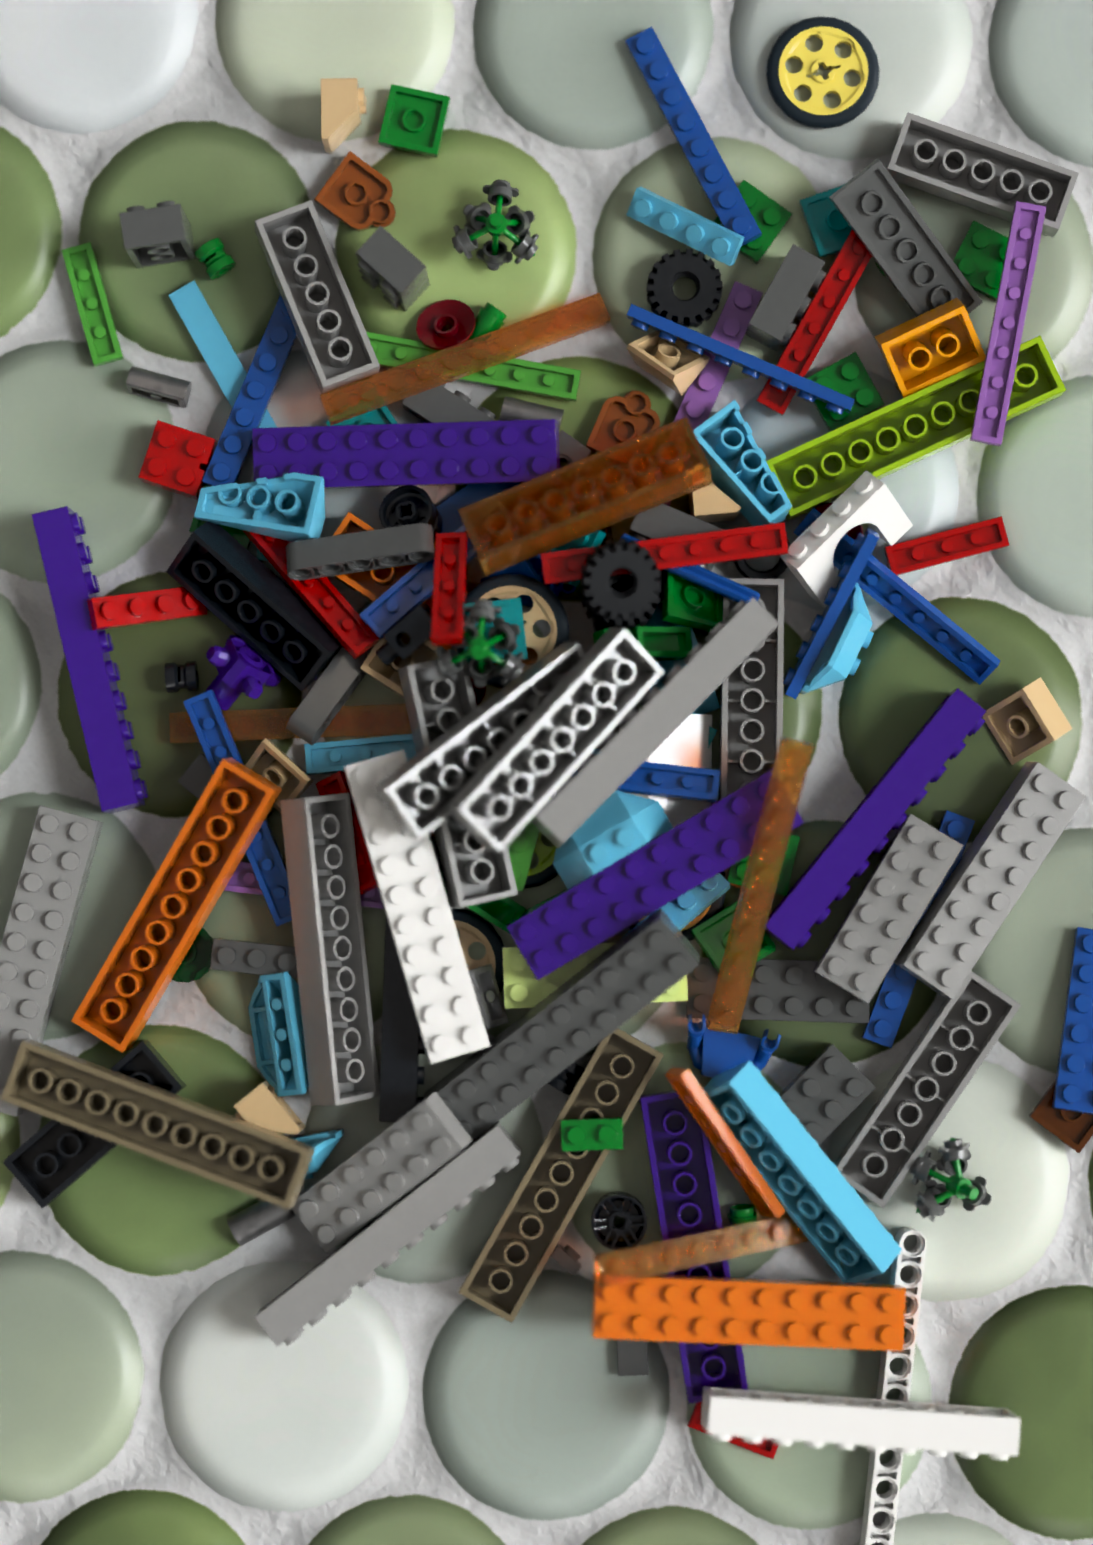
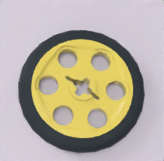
M820 16L804 19L793 24L779 36L772 46L767 60L766 78L768 89L774 102L785 115L805 126L826 129L844 125L854 120L866 110L876 93L880 70L878 58L871 42L859 29L843 20ZM810 37H817L822 42V48L817 52H812L807 49L806 40ZM844 43L849 45L852 53L848 58H840L835 54V47L838 44ZM791 58L798 59L802 64L801 71L798 73L788 72L785 67L786 61ZM819 66H823L824 70H832L828 73L827 79H823L821 75L816 76L815 73L818 72ZM848 72H855L860 76V83L857 86L850 87L844 82V75ZM798 87L808 88L811 93L810 99L805 102L798 101L794 96L795 89ZM829 93L836 94L840 99L839 106L828 108L823 102L824 96Z

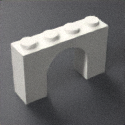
M867 470L788 547V554L780 555L808 595L824 608L827 606L823 603L826 594L831 587L836 589L841 579L837 576L838 574L833 565L834 552L841 538L850 529L867 523L870 529L877 532L882 540L893 546L913 526L886 485Z

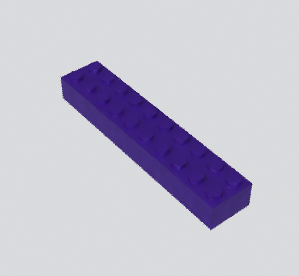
M556 419L252 428L254 481L263 477L267 479L283 477V474L295 472L322 476L324 478V489L560 482L559 421Z
M68 506L32 514L102 812L112 814L145 806L144 798L149 797L145 780H141L138 775L137 769L142 768L138 751L132 749L130 740L135 739L131 721L127 722L123 710H127L128 706L125 694L120 692L116 682L121 680L117 663H113L110 657V651H114L110 633L106 634L104 629L92 630L87 600L96 598V593L100 592L96 575H92L89 564L93 563V558L89 545L86 546L82 539V535L86 534L82 516L79 517L78 513H75Z
M957 688L950 692L796 881L787 895L783 897L762 923L763 929L788 949H794L795 946L801 949L812 935L808 930L814 923L817 925L821 924L830 914L831 910L828 908L833 900L840 901L850 889L847 882L851 877H859L870 864L866 860L872 852L874 854L879 853L889 841L886 834L890 829L893 831L898 829L909 816L905 813L910 805L912 807L914 805L917 806L925 797L927 791L924 787L929 782L931 784L936 782L947 769L943 765L948 758L950 760L955 759L966 746L963 739L967 735L969 737L972 734L974 735L985 722L981 717L985 714L986 710Z
M772 769L507 926V929L537 980L798 827L804 821Z
M675 1090L641 1095L640 1104L667 1275L731 1277L709 1139ZM678 1342L688 1404L702 1402L703 1387L749 1390L741 1344Z

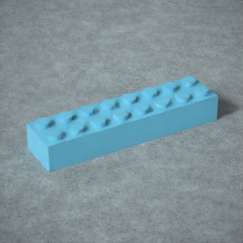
M749 1060L714 1076L703 1088L704 1092L788 1215L842 1282L857 1283L883 1274L902 1249L895 1242L893 1236L879 1222L874 1212L858 1196L856 1190L838 1171L836 1165L821 1150L817 1141L809 1135L799 1122V1119L781 1100L779 1094L764 1079L759 1069Z

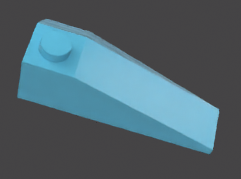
M293 472L283 474V477L271 479L263 477L256 479L254 482L242 484L234 482L201 488L194 518L290 542L320 538L325 520L324 478L322 476Z

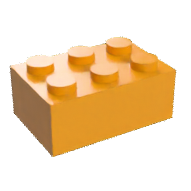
M958 298L875 336L895 386L903 398L985 361L986 358L967 310Z

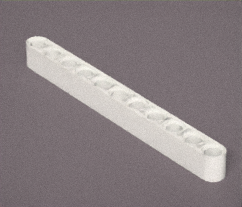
M904 1227L898 1230L894 1237L895 1242L902 1251L891 1263L889 1284L901 1285L906 1288V1296L910 1299V1305L905 1310L904 1327L907 1334L904 1338L903 1351L881 1350L876 1399H886L887 1392L892 1388L900 1390L897 1400L909 1401L926 1254V1239L923 1234L914 1228ZM908 1235H915L917 1238L916 1246L911 1250H905L903 1245L904 1239ZM906 1265H911L913 1267V1276L908 1280H901V1269ZM896 1357H901L903 1359L902 1368L897 1372H892L890 1370V1362ZM885 1447V1450L890 1449L893 1451V1457L888 1463H880L879 1457L882 1452L870 1451L860 1545H872L875 1542H881L883 1545H893L903 1453L897 1452V1448ZM883 1480L889 1481L890 1486L887 1492L884 1494L876 1493V1486L879 1482ZM879 1511L886 1512V1519L883 1523L873 1524L872 1519L875 1513Z

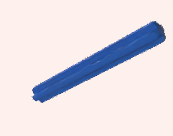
M623 534L620 538L626 539L627 542L642 541L628 534ZM698 565L665 570L737 603L743 600L747 604L752 598L756 601L760 598L759 592Z

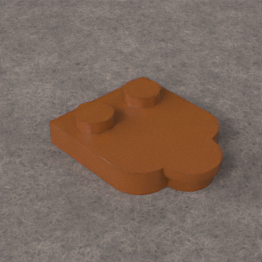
M349 151L314 199L316 203L356 231L366 230L371 225L377 228L380 226L384 228L389 226L395 218V207L390 201L392 196L390 181L351 151Z
M635 390L628 392L624 397L613 396L607 399L602 406L586 447L595 453L641 471L660 426L659 416L651 409L649 397L644 392Z

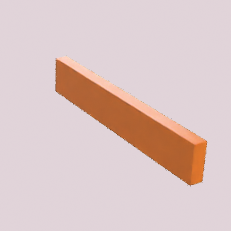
M672 1067L665 1074L666 1078L760 1215L780 1218L786 1210L689 1068Z

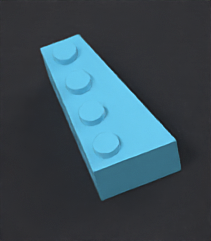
M733 400L691 431L684 449L720 490L741 507L740 512L752 526L781 523L785 520L792 504L776 474L771 472L765 461L767 457L762 448H758L751 435L753 431L748 422L743 420L739 412V405L736 400Z

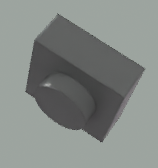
M558 1243L551 1257L574 1276L582 1267L578 1261L581 1256L568 1244L563 1248Z

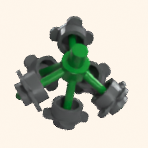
M501 179L495 180L491 185H484L483 193L488 194L489 203L496 206L495 213H491V206L487 202H482L478 206L467 204L463 208V214L466 216L464 228L460 229L458 225L453 227L455 231V236L452 237L454 248L460 254L464 252L466 257L471 259V251L478 248L477 238L489 233L492 235V240L487 241L483 249L477 251V258L483 260L487 264L488 269L498 270L503 263L511 262L513 258L512 253L517 256L514 261L516 264H519L523 258L528 261L531 257L535 256V252L538 249L535 242L539 235L534 234L531 237L529 231L531 223L535 220L534 213L530 210L525 212L520 210L517 205H513L508 209L506 216L502 215V207L510 205L512 197L519 195V190L512 188L508 181ZM504 234L514 242L511 252H507V246L499 240V236Z
M476 599L474 600V605H465L464 610L470 612V615L464 618L463 644H452L451 647L455 649L468 647V650L459 654L455 649L451 648L445 651L443 647H438L436 649L438 658L435 660L438 672L443 676L447 675L454 682L458 679L457 673L464 670V674L471 676L475 686L479 688L485 687L487 681L499 675L502 676L501 683L503 685L509 679L516 680L524 668V664L521 663L524 653L519 652L515 656L510 652L517 649L516 639L520 634L519 626L505 622L502 617L494 620L495 613H501V608L493 607V602L490 600ZM476 622L478 623V628H477V629H476L475 626H474V625L476 624ZM493 622L494 627L491 628L489 640L483 637L485 623ZM493 645L500 650L506 648L508 653L501 658L491 652V646ZM471 656L472 659L463 668L462 660Z
M951 1137L950 1140L944 1141V1146L938 1149V1153L943 1154L941 1159L937 1161L930 1159L931 1152L927 1151L923 1158L918 1156L911 1167L910 1173L914 1174L912 1184L916 1185L918 1181L926 1184L925 1193L918 1192V1201L914 1202L917 1207L916 1212L920 1213L923 1219L928 1216L932 1222L935 1216L943 1215L945 1212L944 1208L950 1205L951 1197L953 1196L962 1199L964 1202L963 1207L967 1211H973L976 1206L982 1204L986 1206L991 1202L992 1197L987 1193L985 1187L987 1181L985 1178L977 1176L975 1180H969L962 1174L968 1167L967 1160L971 1158V1153L968 1150L970 1143H963L961 1138L955 1139ZM936 1167H937L938 1170H941V1171H942V1170H945V1172H946L948 1175H950V1177L948 1178V1177H946V1176H944V1175H942V1174L936 1172V1171H935ZM933 1177V1178H935V1179H937V1180H939V1181L945 1183L946 1186L943 1185V1184H937V1182H936L935 1180H930V1179Z

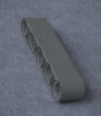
M425 523L300 540L285 546L287 575L293 580H308L429 562L435 558L433 527Z
M342 646L292 714L286 729L310 745H314L367 674L360 667L373 647L354 659Z

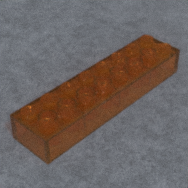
M684 417L468 505L458 511L485 576H488L713 483L710 465L687 417Z

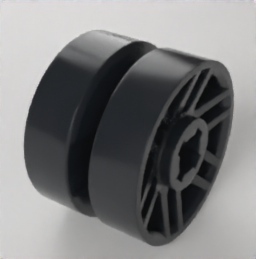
M401 486L392 490L380 505L379 519L384 528L417 523L429 524L433 527L434 542L436 533H441L442 517L430 496L417 486Z
M616 1191L608 1193L597 1201L592 1210V1230L596 1239L606 1248L616 1251L628 1250L636 1246L646 1233L647 1216L645 1209L635 1196L627 1192ZM615 1216L624 1217L625 1220L622 1226L613 1223Z

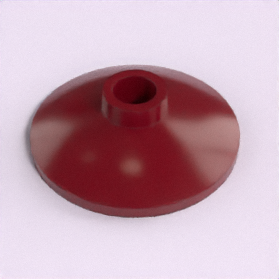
M453 299L441 300L428 306L421 313L417 320L416 332L420 341L428 348L450 350L462 345L470 338L475 329L476 320L472 309L466 303Z

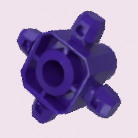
M236 635L228 637L224 648L212 646L206 653L208 661L216 666L219 674L205 692L209 690L214 691L221 710H228L242 692L250 698L257 699L262 694L264 685L274 687L281 681L279 672L242 638Z

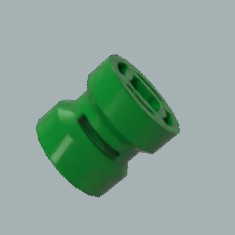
M214 238L206 242L195 252L198 261L204 263L207 267L206 273L211 280L225 275L236 265L232 256L225 253L224 244L220 238Z

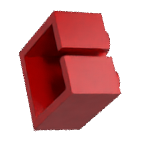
M157 420L138 478L143 483L198 500L200 490L204 487L202 479L205 475V471L200 469V466L202 464L204 468H208L218 442L214 438Z

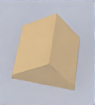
M654 331L628 344L627 350L636 365L681 396L708 364L710 359L705 354L701 356L687 350L688 344L676 340L675 344L659 338L660 332Z
M694 468L687 482L690 515L707 523L734 521L741 507Z
M266 738L245 765L282 788L280 795L273 805L280 813V800L299 798L315 781L273 742Z

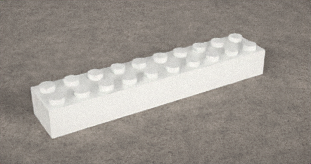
M403 749L344 766L343 770L427 1059L430 1064L490 1047V1043L429 834L421 840L407 837L374 789L378 783L407 762Z
M703 1387L700 1424L708 1435H712V1439L719 1441H730L731 1436L743 1437V1441L749 1443H761L762 1438L774 1439V1443L779 1445H792L793 1441H805V1446L823 1447L824 1443H836V1448L846 1450L854 1449V1445H865L867 1450L884 1452L885 1447L897 1448V1452L905 1454H915L916 1449L928 1450V1454L935 1456H947V1451L959 1452V1456L965 1458H977L979 1453L990 1454L989 1458L995 1460H1008V1456H1018L1021 1418L1008 1408Z

